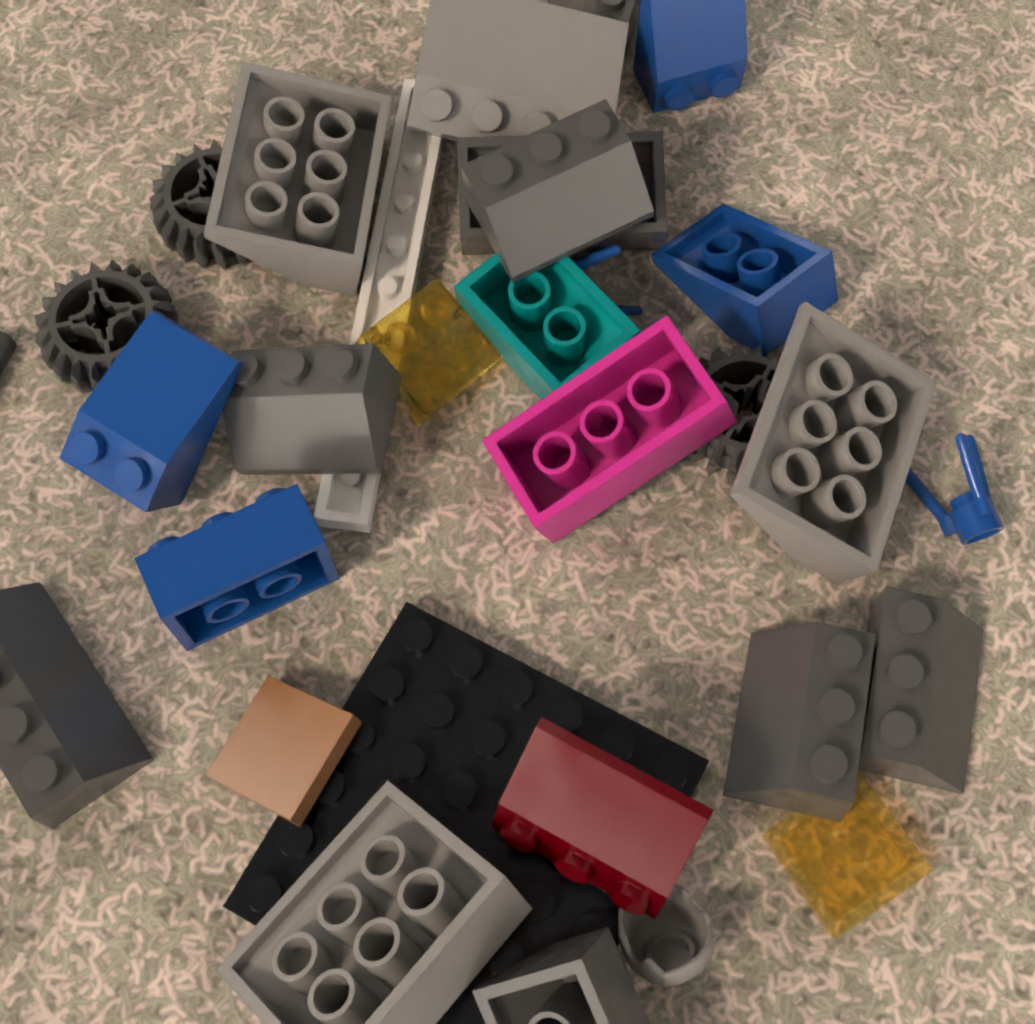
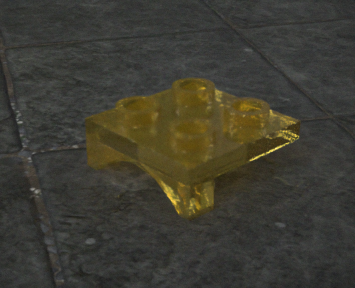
M438 278L362 333L355 343H374L402 375L399 392L404 397L413 420L419 427H422L443 407L504 359Z

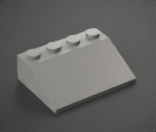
M431 0L406 130L457 141V137L528 135L604 99L607 100L616 115L629 23L536 0Z
M242 61L204 228V238L305 286L356 296L392 96Z
M805 301L799 305L730 496L792 559L838 584L876 573L937 382Z
M387 780L219 965L216 971L263 1024H436L533 908L504 874Z

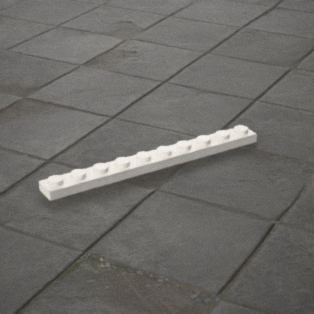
M404 78L349 343V345L374 343L399 373L444 138L406 130L415 79ZM381 473L322 474L314 512V519L317 525L320 527L370 533Z

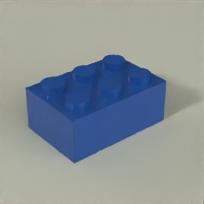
M298 484L286 489L274 488L266 491L256 499L254 504L234 513H218L208 518L201 528L181 537L171 536L163 538L152 544L148 552L134 558L160 619L186 651L339 580L326 542Z

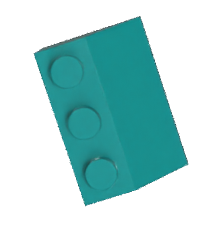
M495 253L454 286L459 314L540 400L641 333V330L569 257L512 283Z

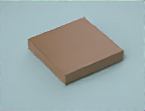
M268 675L206 773V776L219 785L301 827L362 722L354 714Z

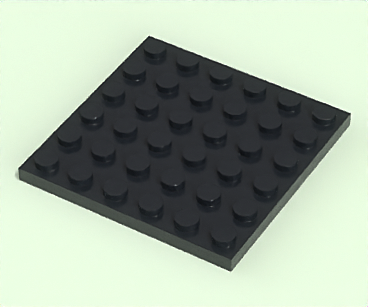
M406 602L342 708L354 714L362 724L301 827L280 816L276 817L223 907L256 926L388 780L504 874L533 908L436 1023L485 1024L472 993V990L478 984L556 942L609 927L616 946L618 947L620 943L618 938V910L620 907L612 901L609 893L589 882L580 884L569 880L555 868V863L534 851L525 853L514 849L501 838L500 832L492 828L498 803L541 717L689 797H692L709 760Z

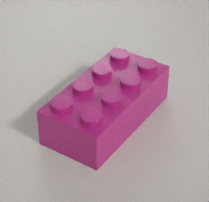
M666 315L491 433L482 441L534 528L554 544L736 424L737 420L724 396Z

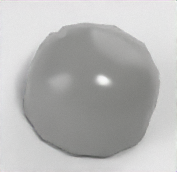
M675 884L655 919L646 914L634 915L621 908L618 910V938L622 954L630 968L640 977L651 984H660L665 987L681 985L703 972L714 953L712 925H710L708 911L705 909L700 910L690 900L683 886Z

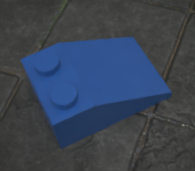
M641 0L633 71L653 113L667 109L680 110L691 102L712 96L722 98L741 88L748 58L745 0Z
M721 204L651 254L652 262L728 337L751 349L760 345L764 356L787 340L799 305L806 301L824 312L838 301L832 250L725 204Z
M150 311L79 409L60 459L144 512L180 505L186 496L244 362L158 311Z

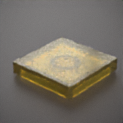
M858 770L854 804L841 822L795 812L761 836L833 940L843 935L933 871L860 770Z

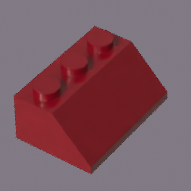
M541 717L498 803L492 828L500 832L501 838L514 849L525 853L534 851L555 863V868L569 880L580 884L589 882L609 893L612 901L624 911L634 915L646 914L655 919L673 890L709 821L713 809Z

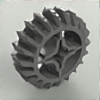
M214 139L209 149L202 150L194 143L192 154L184 156L176 152V165H162L161 175L163 178L153 180L154 195L149 199L151 202L150 209L154 217V226L171 252L177 251L185 262L196 258L197 263L204 269L212 261V258H215L217 264L225 269L228 258L236 256V259L244 265L246 257L204 238V228L223 149Z
M113 260L106 270H100L99 266L91 262L90 270L87 274L80 275L71 269L72 281L67 285L54 282L56 297H42V307L45 312L35 315L36 326L39 331L34 335L36 343L43 354L42 359L48 368L54 370V373L61 382H64L66 385L72 383L76 390L84 394L91 387L94 389L150 311H158L176 323H179V315L175 306L171 304L172 298L168 290L163 285H159L157 279L150 272L142 274L140 269L136 268L133 263L122 271L120 265ZM84 349L86 353H89V352H102V353H104V354L93 355V354L81 353V352H78V351Z
M738 343L732 348L730 356L717 347L712 352L710 361L702 357L698 359L728 402L736 419L740 410L746 411L750 403L754 402L749 416L743 415L737 425L734 424L722 434H719L689 454L691 463L705 457L709 459L706 467L708 476L716 472L718 467L721 466L728 469L726 472L728 483L736 479L749 444L742 441L750 440L766 393L781 357V352L768 359L762 357L763 352L760 345L753 349L752 354H745Z

